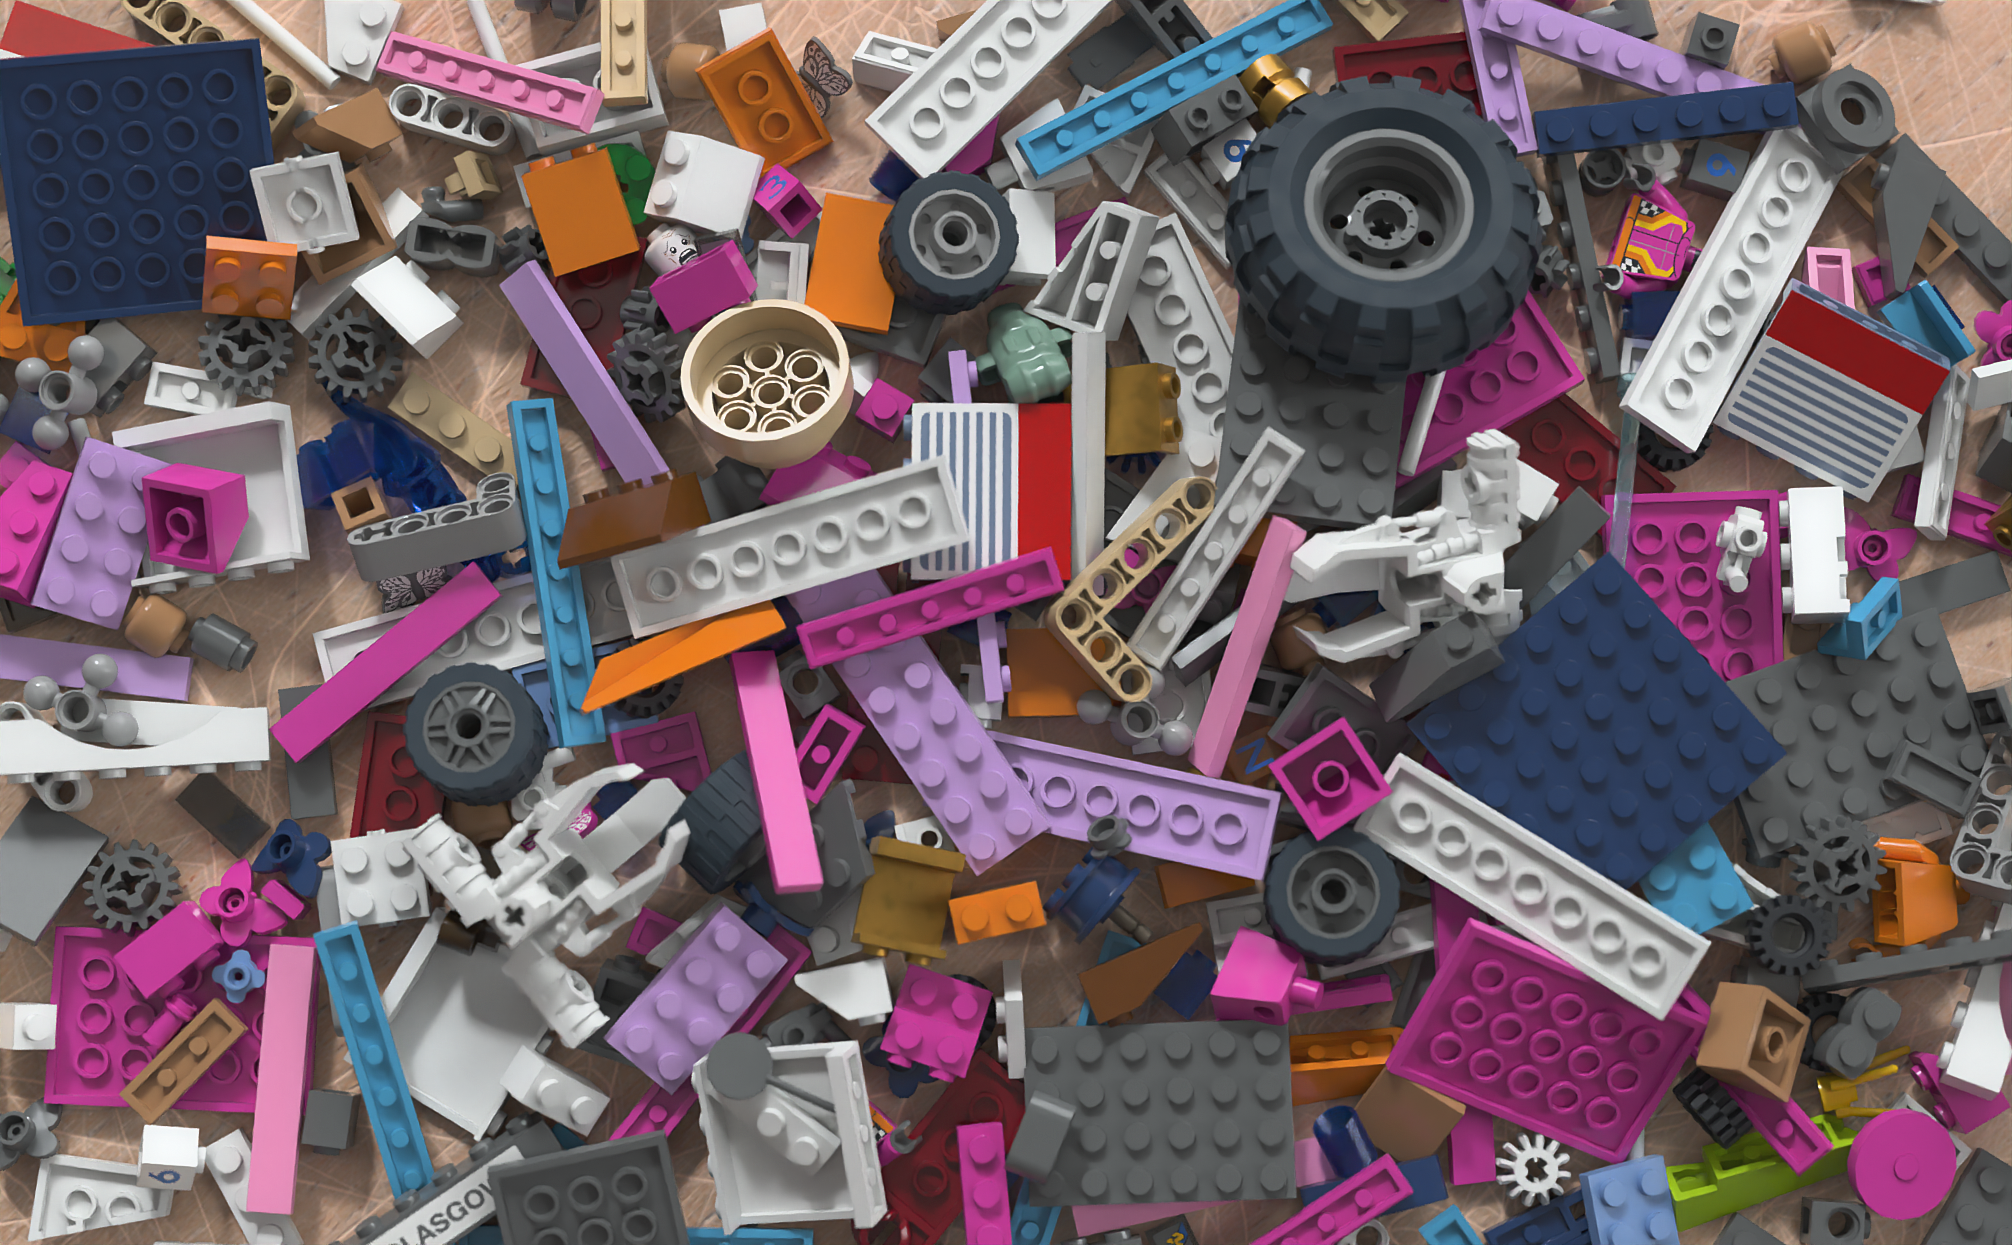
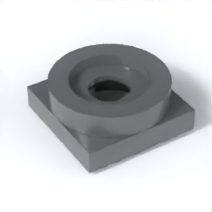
M1851 63L1833 72L1823 81L1795 98L1799 123L1836 175L1900 133L1895 127V111L1886 90L1869 74L1854 69ZM1849 99L1852 104L1854 102L1864 114L1862 124L1854 125L1844 118L1841 112L1843 100Z

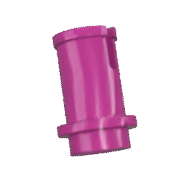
M176 992L173 997H166L164 999V1008L141 1033L143 1038L158 1050L162 1051L183 1025L195 1018L193 1013L196 1011L197 1006L182 993Z

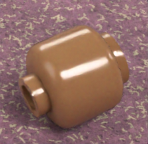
M1804 21L1774 37L1773 47L1775 53L1769 55L1768 58L1779 79L1787 76L1794 85H1802L1828 72L1832 67L1831 58L1837 54L1823 25L1815 27L1813 23Z
M679 43L672 49L669 57L663 59L661 66L662 80L668 84L670 92L676 98L711 101L695 69L721 54L716 47L711 45Z
M157 593L150 594L147 598L140 595L121 622V625L126 627L124 631L126 641L154 658L163 656L168 649L176 654L190 631L183 628L187 621L186 611Z
M1303 608L1277 620L1274 625L1276 629L1272 631L1269 641L1282 668L1286 671H1293L1299 668L1304 676L1312 671L1317 662L1323 666L1326 663L1323 659L1324 656L1319 655L1297 637L1293 625L1304 631H1320L1322 634L1328 632L1317 613L1307 614Z
M507 800L489 807L487 805L467 806L465 803H456L454 801L451 803L450 809L455 831L468 838L475 847L479 846L487 850L492 849L495 844L501 842L512 830V820Z

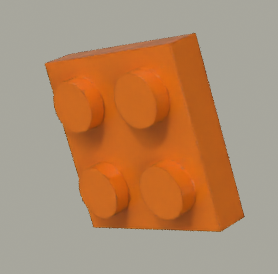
M207 236L202 313L291 320L297 244Z

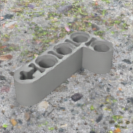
M500 472L483 478L477 484L476 499L367 524L353 530L348 535L347 540L361 579L366 582H376L508 551L520 546L526 540L527 533L520 493L514 475Z
M2012 730L1997 732L1993 739L1979 777L1982 781L1962 823L1950 857L1951 869L1966 892L2012 905V885H2009L2008 882L2012 878V851H2010L2012 845V788L2003 795H1994V793L2001 786H2012V757L2010 755L2012 753ZM1986 825H1998L1992 833L1987 835L1980 834L1982 828ZM1976 863L1984 864L1979 872L1965 874L1971 865Z

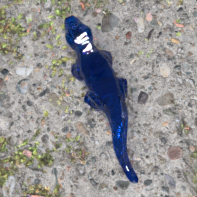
M326 381L321 384L327 392L328 382ZM340 390L330 397L339 410L371 433L380 445L387 459V465L380 471L383 492L386 496L402 498L412 514L468 501L447 469L440 462L441 455L439 451L416 436L402 422L384 412L361 403L351 397L348 403H345L343 392ZM494 554L460 562L465 568L472 562H475L492 583L500 576Z

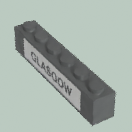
M535 1111L531 1115L528 1112H524L512 1119L506 1125L507 1131L494 1140L485 1138L475 1144L469 1150V1157L456 1166L453 1163H449L437 1170L430 1178L432 1182L418 1192L415 1189H411L400 1195L393 1202V1209L381 1217L372 1215L362 1221L354 1230L356 1234L346 1241L340 1243L337 1240L328 1245H452L497 1214L487 1175L489 1166L564 1151L565 1149L540 1112Z

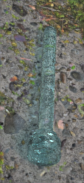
M1625 373L1618 377L1616 395L1620 398V403L1636 373ZM1623 411L1609 545L1610 553L1624 568L1626 564L1640 421Z

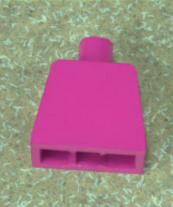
M1240 925L1210 996L1216 1018L1225 1020H1253L1282 1026L1288 1022L1295 1004L1317 1009L1322 1001L1324 984L1306 979L1307 971L1304 956L1296 952V949Z

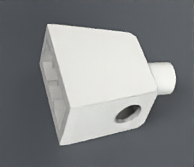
M1058 98L1046 104L1000 137V147L1005 158L984 168L989 182L997 188L996 190L1017 181L1021 190L1052 193L1092 180L1093 169L1087 157L1084 156L1036 181L1015 146L1017 138L1065 114Z

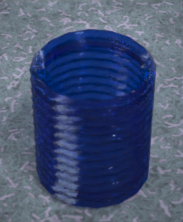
M888 150L883 160L880 161L881 164H878L876 171H873V174H871L872 177H869V182L882 194L897 202L901 194L905 190L907 191L912 183L920 178L891 150Z
M1345 1105L1335 1106L1320 1114L1315 1120L1312 1131L1337 1177L1350 1178L1376 1161L1378 1157L1377 1150H1375L1358 1113H1356L1353 1107Z

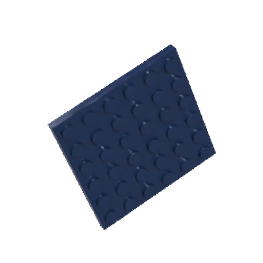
M260 38L0 59V163L23 326L202 309L207 236L267 241L250 175V170L253 168L274 164Z
M1610 551L1604 554L1498 645L1505 661L1504 664L1432 701L1406 724L1465 793L1624 890H1627L1787 754Z

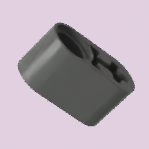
M1035 1090L1007 1157L1004 1169L1046 1186L1077 1107Z

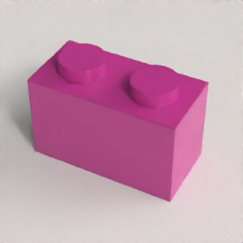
M732 239L658 277L649 289L672 330L677 334L689 328L691 333H695L713 319L712 315L724 309L728 310L740 304L751 302L749 297L758 284Z
M826 704L796 752L804 795L816 804L822 800L866 727L831 704Z
M184 901L116 954L114 958L146 999L155 998L159 995L165 999L184 986L185 982L182 977L193 968L200 972L220 957L217 949L226 942L195 901Z

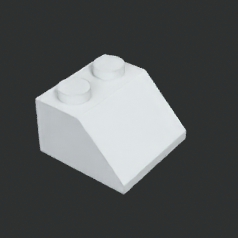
M667 131L643 213L663 224L667 223L670 227L682 224L691 228L695 233L741 241L765 158L704 136Z
M394 256L358 277L350 285L421 355L428 359L464 324L455 315L460 307L443 290L435 295L425 285L430 277L412 259L405 265L397 256Z
M884 957L803 972L794 976L797 986L846 1019L858 1018L860 1026L886 1021V1012L893 1011L895 1007L886 959Z

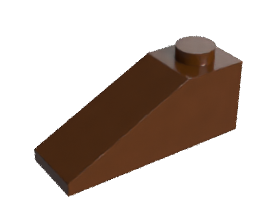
M1195 922L1077 973L1097 1023L1101 1024L1107 1021L1110 1028L1133 1019L1134 1016L1131 1010L1142 1005L1203 932L1201 923Z

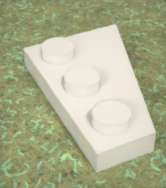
M1186 428L1183 432L1182 440L1179 442L1180 454H1167L1106 536L1105 540L1113 542L1179 479L1202 476L1209 478L1215 483L1218 474L1222 438ZM1194 485L1190 486L1186 495L1187 501L1191 507L1196 508L1200 503V492ZM1159 516L1155 524L1156 532L1160 537L1164 538L1169 533L1170 525L1165 516ZM1202 522L1164 559L1179 563L1198 535ZM1133 545L1128 546L1129 548L1136 549Z
M56 1153V1155L41 1159L28 1242L170 1215L174 1189L136 1187L138 1168L136 1164Z

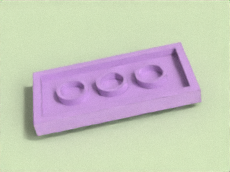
M85 437L30 603L118 630L132 590L131 580L136 578L148 542L141 477L173 464Z
M720 902L605 1034L604 1039L672 1095L694 1069L693 1065L710 1052L715 1043L723 1037L786 964L788 959Z

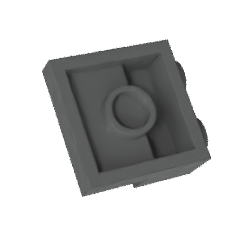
M616 955L615 960L607 958L600 968L593 993L594 1000L600 1006L599 1010L610 1019L576 1048L638 1068L604 1039V1036L662 969H658L656 974L640 969L641 962L626 955Z

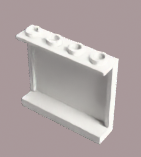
M268 401L112 432L114 446L170 464L182 463L245 475L249 518L224 572L213 574L150 561L149 542H147L142 557L144 578L131 580L132 587L149 588L150 594H169L177 591V584L189 583V588L208 587L216 584L215 577L228 575L229 581L255 578L254 570L267 568L269 574L291 572L295 570L294 563L310 560L290 405Z
M436 907L381 996V1001L410 1095L474 1134L473 1139L480 1142L488 1134L495 1137L508 1117V1114L502 1110L510 1097L514 1096L499 1081L522 1045L545 1056L554 1038L549 1036L551 1028L530 1004L532 1000L526 993L522 995L516 987L517 982L512 976L508 978L502 970L513 954V951L506 944L501 943L497 953L476 946L473 954L468 956L436 944L441 924L448 911H450L445 907ZM348 1050L343 1060L353 1065Z
M858 1041L767 1047L772 1056V1076L834 1104L836 1115L781 1090L841 1141L838 1148L812 1179L709 1094L713 1086L707 1076L706 1062L708 1054L693 1065L692 1086L699 1095L701 1106L700 1129L707 1138L709 1149L708 1172L714 1178L717 1192L715 1210L717 1217L722 1220L724 1235H731L741 1224L853 1218L855 1219L856 1228L873 1227L888 1211Z

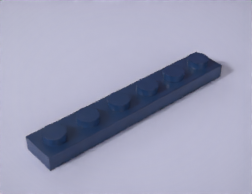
M1793 82L1535 111L1532 114L1533 129L1538 148L1536 151L1537 158L1791 129L1799 125Z

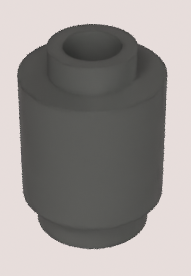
M214 613L209 615L207 619L200 617L193 625L188 639L193 642L191 646L192 652L227 671L234 669L240 673L248 666L258 646V642L250 639L251 634Z

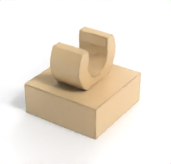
M466 151L454 157L459 172L444 179L450 195L460 193L461 197L468 195L470 198L490 200L503 193L488 154Z

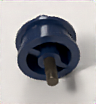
M1092 846L1082 858V861L1087 864L1086 868L1078 863L1061 883L1067 889L1064 893L1058 888L1042 906V909L1048 913L1046 918L1052 921L1057 917L1077 934L1075 942L1078 945L1084 941L1099 922L1103 924L1109 918L1128 935L1132 934V938L1143 946L1153 932L1144 924H1140L1136 917L1120 905L1125 898L1122 894L1141 870L1137 866L1130 870L1114 856H1106L1103 859L1096 860L1091 855Z

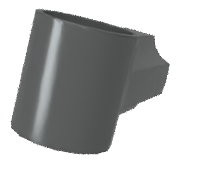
M1615 0L1608 7L1575 15L1643 41H1649L1658 36L1649 0Z

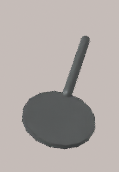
M741 1032L728 1034L718 1040L708 1054L706 1062L708 1079L714 1089L727 1098L735 1100L749 1099L762 1092L766 1085L770 1084L836 1115L834 1104L772 1076L773 1062L771 1053L765 1043L754 1035Z

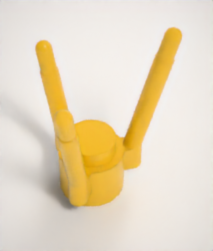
M1905 1045L1875 1056L1866 1072L1853 1080L1838 1077L1834 1073H1825V1076L1816 1077L1823 1111L1835 1110L1836 1118L1841 1119L1851 1116L1875 1118L1885 1111L1896 1110L1851 1107L1850 1102L1858 1101L1857 1084L1897 1073L1898 1067L1896 1065H1889L1870 1071L1867 1070L1910 1053L1911 1048Z

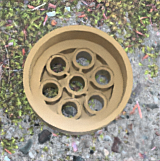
M767 299L751 301L719 314L709 321L691 341L681 368L683 394L691 420L700 436L720 453L758 468L778 469L790 467L816 455L839 429L850 410L853 400V373L842 335L836 326L820 312L804 304L788 300Z

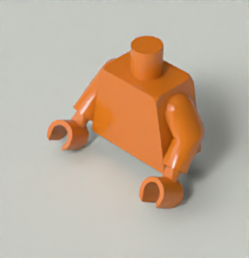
M1880 837V840L1873 847L1886 850V855L1878 859L1877 863L1887 868V871L1884 874H1876L1874 880L1881 885L1880 890L1872 889L1874 942L1882 944L1872 945L1867 939L1856 937L1848 943V946L1851 949L1867 947V953L1882 952L1883 957L1901 955L1900 948L1910 945L1925 944L1927 949L1930 950L1941 939L1942 933L1955 929L1958 923L1957 905L1966 904L1970 899V893L1961 887L1951 866L1939 864L1937 854L1918 841ZM1853 958L1851 959V961L1854 963L1856 962V959Z

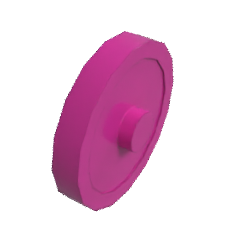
M1906 1108L1885 1111L1867 1122L1853 1140L1847 1160L1849 1183L1858 1200L1882 1217L1900 1221L1921 1217L1936 1207L1951 1188L1957 1169L1955 1145L1947 1130L1923 1112Z

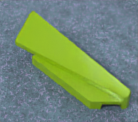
M1829 1113L1810 1118L1834 1147L1799 1177L1759 1132L1743 1135L1727 1150L1723 1149L1718 1143L1702 1146L1704 1162L1665 1167L1677 1231L1688 1230L1848 1171V1156L1852 1142L1859 1132L1845 1127L1842 1118L1837 1119L1836 1116Z

